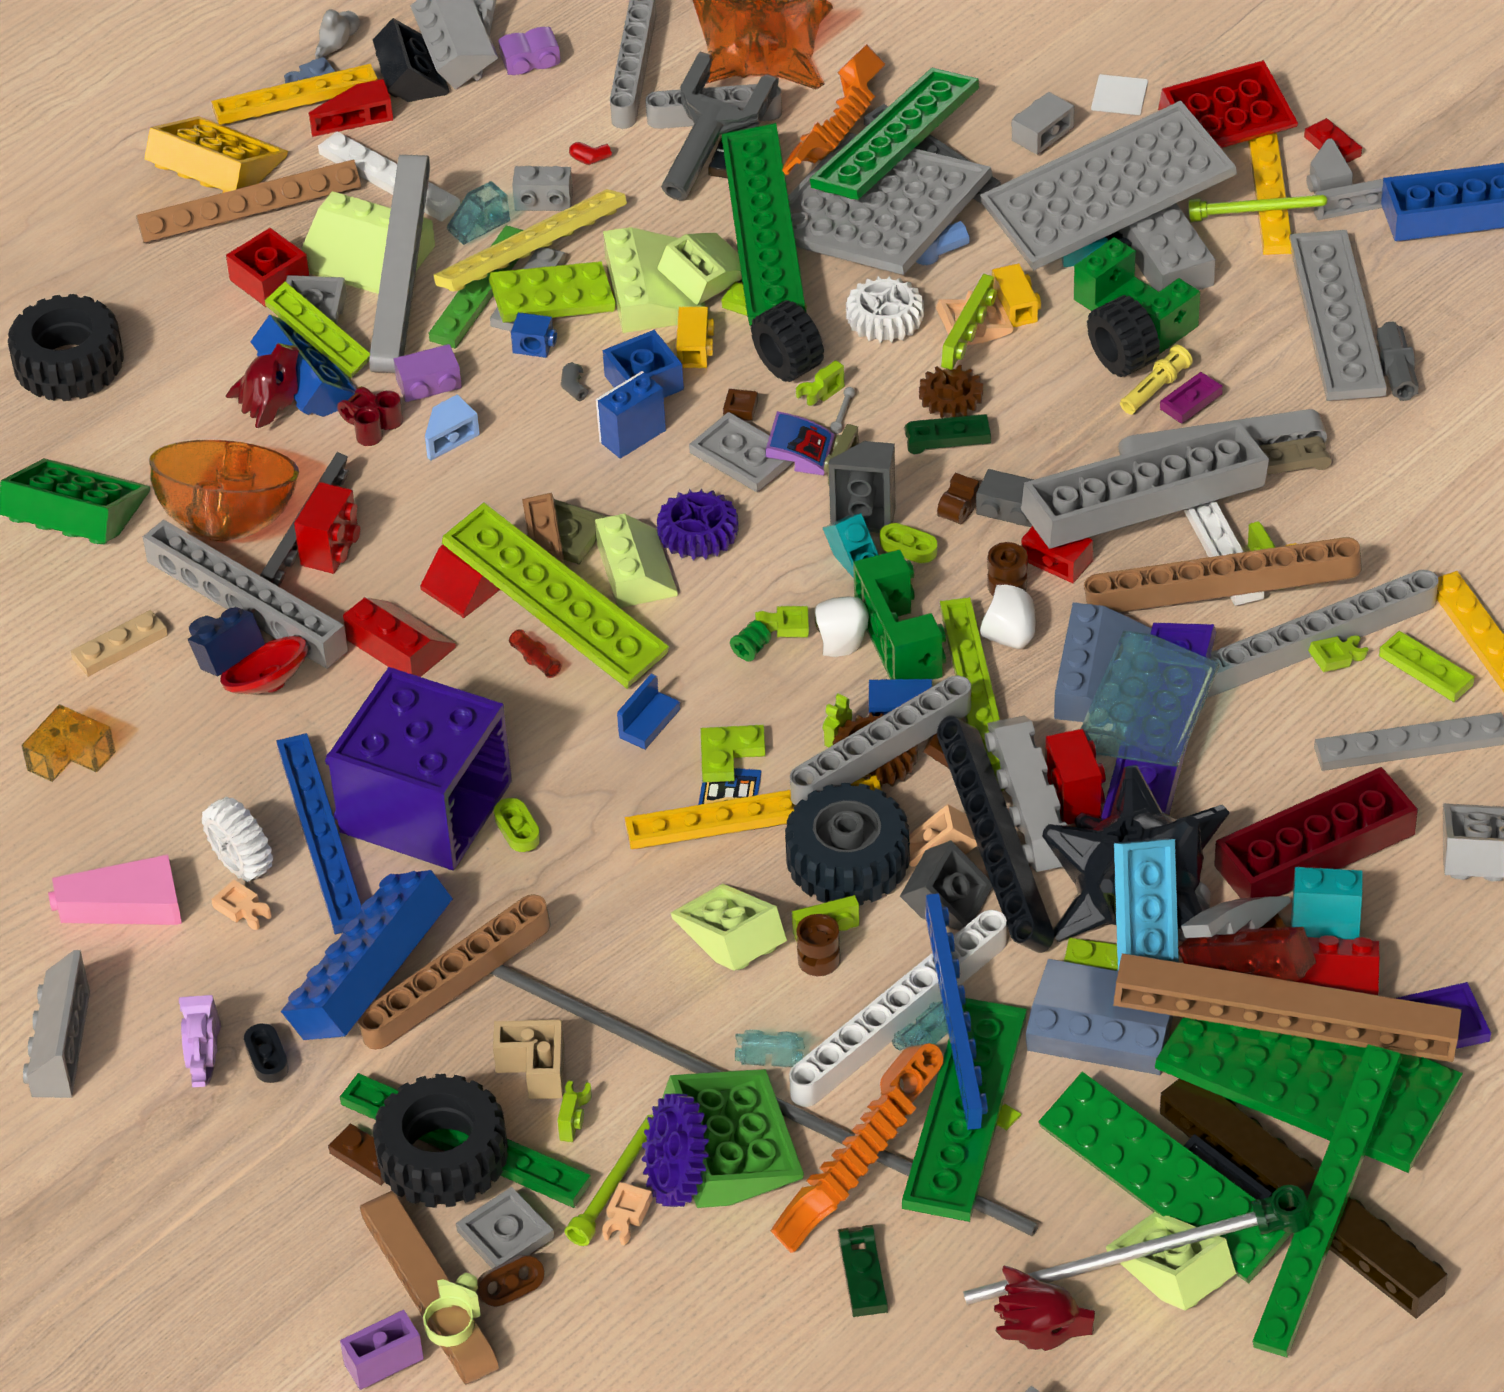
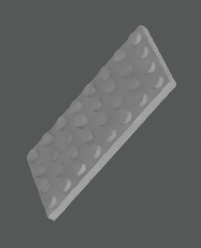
M1179 101L981 194L980 197L984 207L1034 271L1237 175L1234 163L1183 102Z

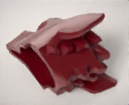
M277 343L271 354L255 358L247 368L245 375L226 394V398L238 397V403L242 404L241 412L243 414L250 412L251 418L257 417L256 428L272 423L278 409L283 410L286 406L292 405L294 394L298 393L296 363L299 349L296 346ZM277 371L283 373L284 379L281 383H276Z
M1003 1266L1002 1271L1009 1283L1005 1286L1008 1295L1000 1296L999 1304L994 1305V1311L1000 1314L1001 1319L1006 1320L1003 1326H997L995 1330L1001 1338L1005 1340H1019L1028 1349H1043L1047 1351L1058 1347L1070 1338L1093 1335L1094 1310L1079 1308L1071 1294L1063 1287L1040 1282L1020 1270ZM1062 1327L1057 1333L1052 1332V1330Z

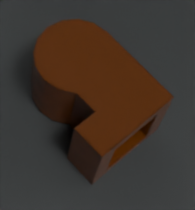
M955 472L950 480L949 489L940 498L937 516L960 525L963 524L976 508V493L979 489V481Z

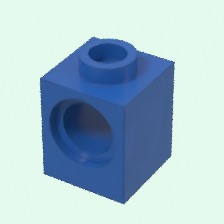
M518 312L511 330L513 353L547 358L550 347H554L557 341V330L553 329L552 317Z

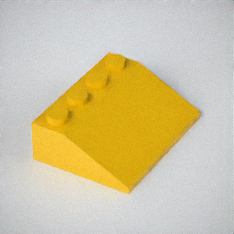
M196 116L150 127L145 160L155 163V167L159 169H171L176 171L177 175L182 178L196 179L200 181L202 186L216 187L223 190L222 193L259 184L287 157L288 151Z

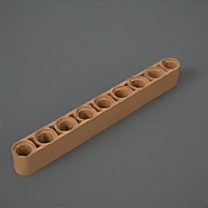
M1342 537L1094 574L1084 582L1087 604L1105 606L1119 613L1350 579L1359 575L1362 570L1360 545L1354 538Z

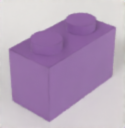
M450 344L393 358L396 381L405 402L462 388L460 367Z
M404 1310L340 1340L344 1365L360 1390L424 1359L420 1334Z

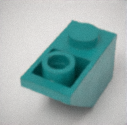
M861 513L847 516L822 527L833 555L853 578V561L878 555Z

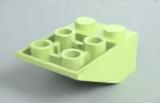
M717 233L685 234L666 245L657 268L697 306L732 286L734 282L742 280L738 252Z

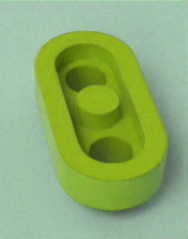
M900 523L887 524L880 531V546L886 552L901 550L905 559L917 563H928L937 556V540L928 533Z
M517 798L500 800L494 807L495 822L509 846L518 852H528L535 849L540 842L539 827L525 804Z

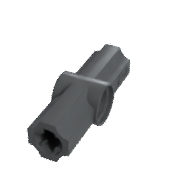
M1385 322L1382 327L1377 329L1383 375L1388 376L1393 396L1399 398L1400 401H1407L1418 394L1419 389L1414 371L1415 358L1413 348L1407 346L1402 326H1398L1396 322Z

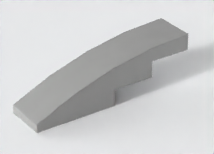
M1289 896L1240 898L1227 901L1200 912L1181 927L1185 938L1212 937L1214 935L1235 934L1236 932L1257 931L1291 901Z

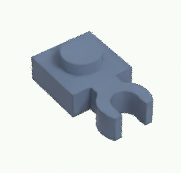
M324 57L300 65L299 72H288L284 75L285 83H290L336 71Z

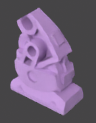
M213 995L179 997L180 1011L184 1017L181 1022V1035L185 1066L190 1068L192 1087H206L213 1074L217 1053V1035L221 1029V1021Z

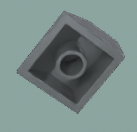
M950 840L925 850L900 897L922 919H925L926 895L939 893L942 907H948L949 926L947 927L960 931L976 918L993 886L986 875Z

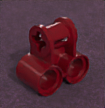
M361 386L355 390V394L347 401L342 400L337 404L339 414L347 423L354 425L357 442L363 446L378 444L383 437L382 429L393 430L400 427L403 422L400 396L394 391L386 390L375 395L367 388Z

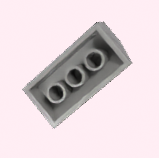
M416 0V2L410 5L436 71L455 90L498 59L475 0Z
M73 950L49 968L45 973L44 984H39L37 999L40 1006L39 1011H34L33 1029L35 1034L34 1037H29L28 1055L30 1061L25 1063L23 1068L24 1084H29L32 1097L72 1098L90 996L81 950Z

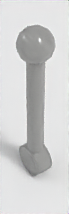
M852 387L845 388V397L837 419L830 425V430L834 434L842 432L841 422L850 398L855 395V390Z

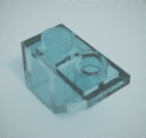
M492 181L468 192L448 223L447 230L464 245L509 222L508 195Z

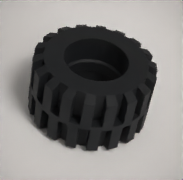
M1122 295L1089 313L1087 328L1091 345L1098 359L1112 374H1116L1118 377H1125L1157 360L1160 353L1157 330L1148 312L1133 297Z
M785 300L752 320L751 336L755 349L764 365L778 379L780 378L784 382H791L822 364L824 347L819 331L810 316L795 302Z

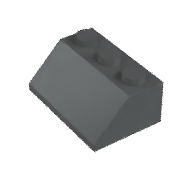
M863 441L829 460L830 524L847 516L860 513L871 533H880L885 525L893 523L896 509L895 443Z

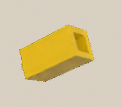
M1019 263L992 269V276H994L993 289L997 290V296L1012 326L1018 327L1038 322V310L1041 309V300L1038 292L1034 293L1032 290L1029 274H1024Z
M679 307L676 349L677 358L682 363V368H707L708 356H713V338H709V336H714V318H708V307Z

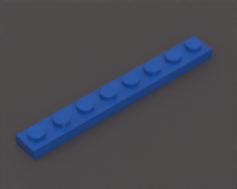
M305 733L276 740L278 752L334 934L344 933L343 928L345 925L355 919L362 910L361 903L308 735Z
M939 893L926 895L925 919L967 1130L981 1128L982 1114H987L988 1112L985 1093H979L978 1086H982V1075L980 1066H974L973 1059H976V1045L974 1038H968L967 1032H971L970 1015L968 1011L963 1012L962 1005H965V990L963 985L957 984V979L960 978L958 958L952 959L951 952L955 951L954 936L952 932L947 933L946 926H949L948 907H942Z

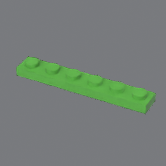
M506 225L491 246L523 230ZM519 258L510 262L508 267L496 269L492 272L512 270ZM490 273L484 279L474 280L466 284L464 289L457 292L430 330V342L441 345L450 344L451 348L456 349L494 295L489 282Z

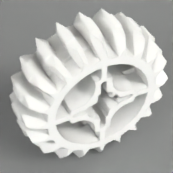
M878 276L875 281L867 279L865 284L858 283L857 288L851 290L846 302V318L852 331H857L859 337L867 336L868 341L878 339L880 343L883 340H889L892 343L895 338L903 340L905 335L911 336L914 330L919 329L924 317V301L918 288H913L911 282L903 283L901 278L892 280L890 276L887 279H881Z
M225 797L215 801L202 812L203 831L207 834V841L210 842L212 850L217 854L218 860H221L224 866L234 873L238 879L242 878L244 881L249 882L262 876L272 867L273 855L271 854V847L268 845V838L265 837L262 831L263 828L258 825L257 819L253 818L250 810L245 809L242 803L234 798Z

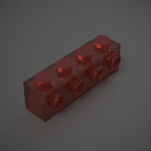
M1304 927L1240 929L1235 934L1187 938L1178 947L1184 964L1281 980L1286 979L1293 982L1304 978L1306 972L1316 963Z

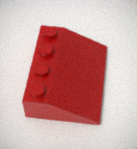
M1264 60L1162 88L1158 110H1162L1176 102L1182 101L1220 148L1298 126L1293 112Z

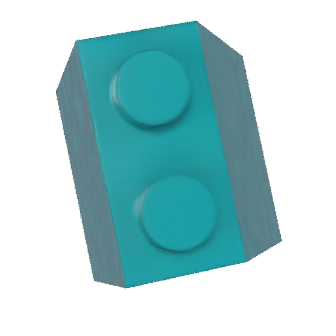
M1295 867L1291 934L1314 938L1327 935L1338 939L1354 940L1360 936L1363 871Z

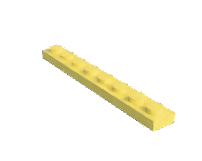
M606 189L434 274L436 286L447 288L449 291L462 290L466 284L474 280L484 279L488 273L496 269L506 268L510 262L518 258L528 257L532 251L552 245L554 240L570 236L574 233V230L582 226L592 225L596 222V219L602 216L616 213L618 208L627 204L625 194Z

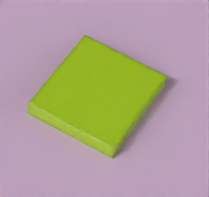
M1004 1104L1001 1108L997 1125L1007 1131L1021 1117V1113Z

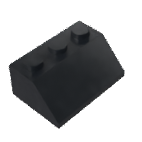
M392 18L373 39L375 54L378 58L380 71L388 93L395 98L400 97L407 102L447 95L450 92L447 82L436 71L422 34Z

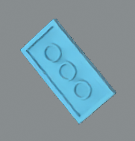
M1175 839L1114 843L1118 970L1122 953L1179 963Z

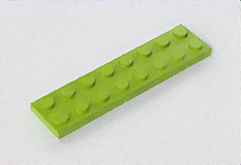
M483 502L443 535L442 544L626 689L668 653L669 646L486 503Z

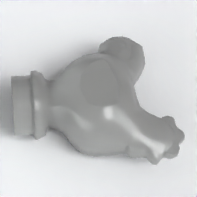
M332 9L326 11L319 29L320 41L315 51L316 59L325 58L329 53L342 48L348 41L349 36L358 30L360 21L354 12L344 11L338 13Z

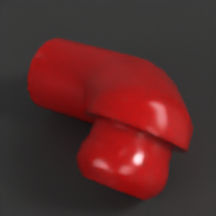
M575 142L569 147L570 156L586 165L612 156L611 149L607 143L593 148L587 144Z

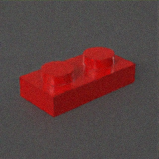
M1327 118L1305 128L1304 138L1319 150L1327 139L1332 138L1347 163L1362 156V147Z

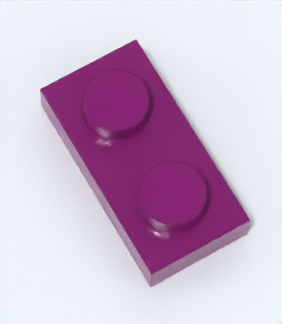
M1199 372L1160 401V410L1182 424L1221 396L1223 386L1204 373Z

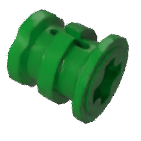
M751 621L738 635H734L730 639L731 649L739 658L747 662L752 661L756 658V653L763 649L764 644L771 641V633L760 621Z

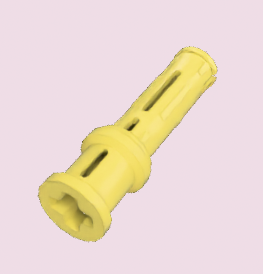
M1181 345L1172 346L1169 354L1164 359H1159L1155 362L1153 371L1120 400L1121 408L1126 413L1132 415L1165 383H1173L1177 378V374L1182 369L1189 368L1193 363L1192 356L1188 350Z

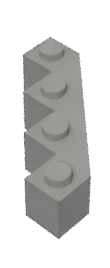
M1024 715L987 723L989 732L985 733L986 747L988 752L992 751V754L1000 760L1001 769L997 770L998 783L1001 789L1004 788L1012 796L1013 807H1009V813L1014 826H1017L1025 836L1026 844H1023L1022 848L1029 866L1036 872L1063 867L1042 837L1043 830L1048 824L1067 826V824L1061 821L1060 803L1054 785H1049L1048 767L1041 747L1037 748L1035 746V729L1032 721Z

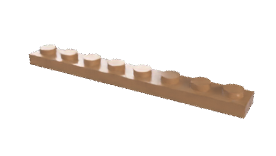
M353 159L138 214L136 219L143 243L326 197L332 191L341 193L362 186L355 160Z

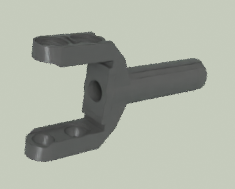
M701 51L698 53L680 86L681 103L694 125L661 187L666 195L679 201L687 198L721 134L759 126L776 94L779 84L778 77L769 74L761 77L742 111L739 110L738 106L701 94L710 77L713 57Z

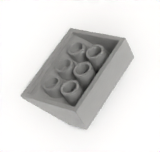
M1443 803V865L1445 875H1450L1452 878L1460 880L1468 879L1470 876L1483 877L1488 881L1503 880L1504 807Z

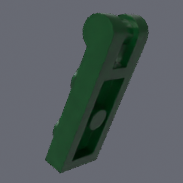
M987 414L910 421L904 427L905 436L908 438L907 448L911 454H920L925 449L991 443Z
M873 1225L862 1226V1230L849 1231L848 1228L838 1229V1241L852 1316L859 1317L888 1313ZM864 1243L865 1249L852 1250L851 1245Z

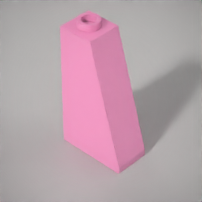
M168 855L52 878L54 891L48 892L51 910H58L61 923L182 924Z

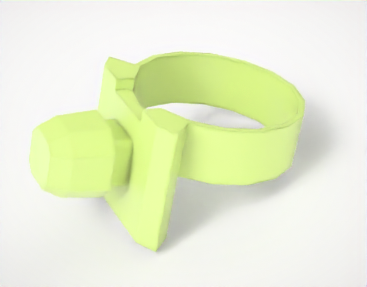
M470 1273L462 1274L455 1283L444 1279L437 1280L439 1299L433 1301L426 1308L423 1316L425 1333L430 1341L437 1345L450 1347L465 1342L472 1335L474 1329L473 1319L481 1316L478 1295L476 1294L478 1280L475 1275ZM452 1305L460 1306L467 1310L471 1318L469 1325L462 1332L451 1336L437 1335L427 1326L428 1320L434 1312L442 1308L452 1307Z

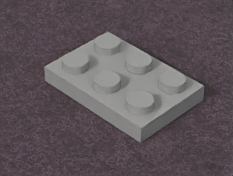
M730 412L726 413L689 444L691 454L755 492L760 491L793 463V461L765 457L769 435Z

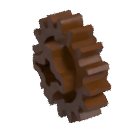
M958 365L953 370L947 368L942 370L937 366L935 367L934 374L927 371L925 373L926 379H920L919 400H922L923 408L929 407L930 414L938 411L941 418L946 414L956 417V413L967 416L968 409L976 411L977 404L982 403L983 383H980V376H973L972 369L962 371V365Z

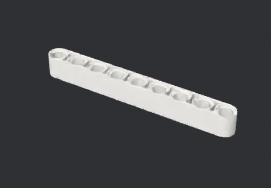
M997 910L984 911L954 935L955 951L951 952L952 959L958 958L960 978L957 979L958 985L965 982L1006 947L1007 920L1003 913ZM932 953L791 1068L789 1073L790 1096L796 1105L809 1107L819 1102L942 1000Z

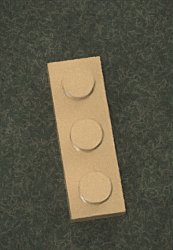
M150 609L71 650L72 659L89 677L168 636L167 629Z

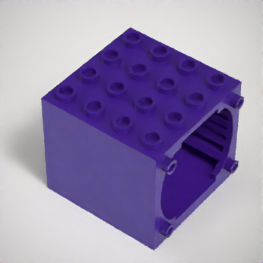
M388 667L325 759V764L329 765L336 807L334 819L338 820L339 833L454 871L494 810L495 805L500 801L512 782L504 704Z

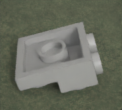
M287 275L286 282L337 325L339 314H343L347 295L345 279L342 277Z

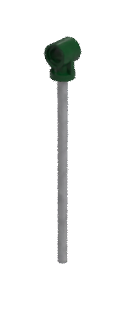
M1283 1185L1277 1188L1271 1197L1251 1201L1254 1212L1028 1273V1275L1040 1282L1049 1283L1257 1225L1260 1235L1280 1229L1284 1232L1296 1233L1303 1230L1310 1220L1306 1195L1298 1186ZM1288 1207H1297L1295 1210L1292 1211H1284V1209ZM1007 1280L963 1291L966 1304L969 1305L1006 1295L1008 1292L1005 1290V1286L1009 1283Z

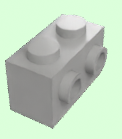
M1047 92L1021 113L1014 116L1011 123L1012 141L1038 155L1074 127V105L1051 92Z
M515 166L512 183L515 211H564L572 206L573 184L571 167Z

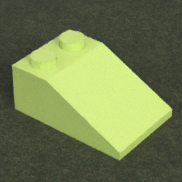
M725 884L717 886L671 912L672 919L716 963L734 971L747 967L750 961L761 955L773 952L777 946L787 941L777 906Z
M1154 1212L1107 1245L1106 1250L1107 1252L1196 1227L1173 1217H1163ZM1220 1236L1120 1263L1162 1301L1185 1311L1195 1306L1198 1301L1213 1290L1220 1288L1224 1282L1236 1274L1227 1241Z

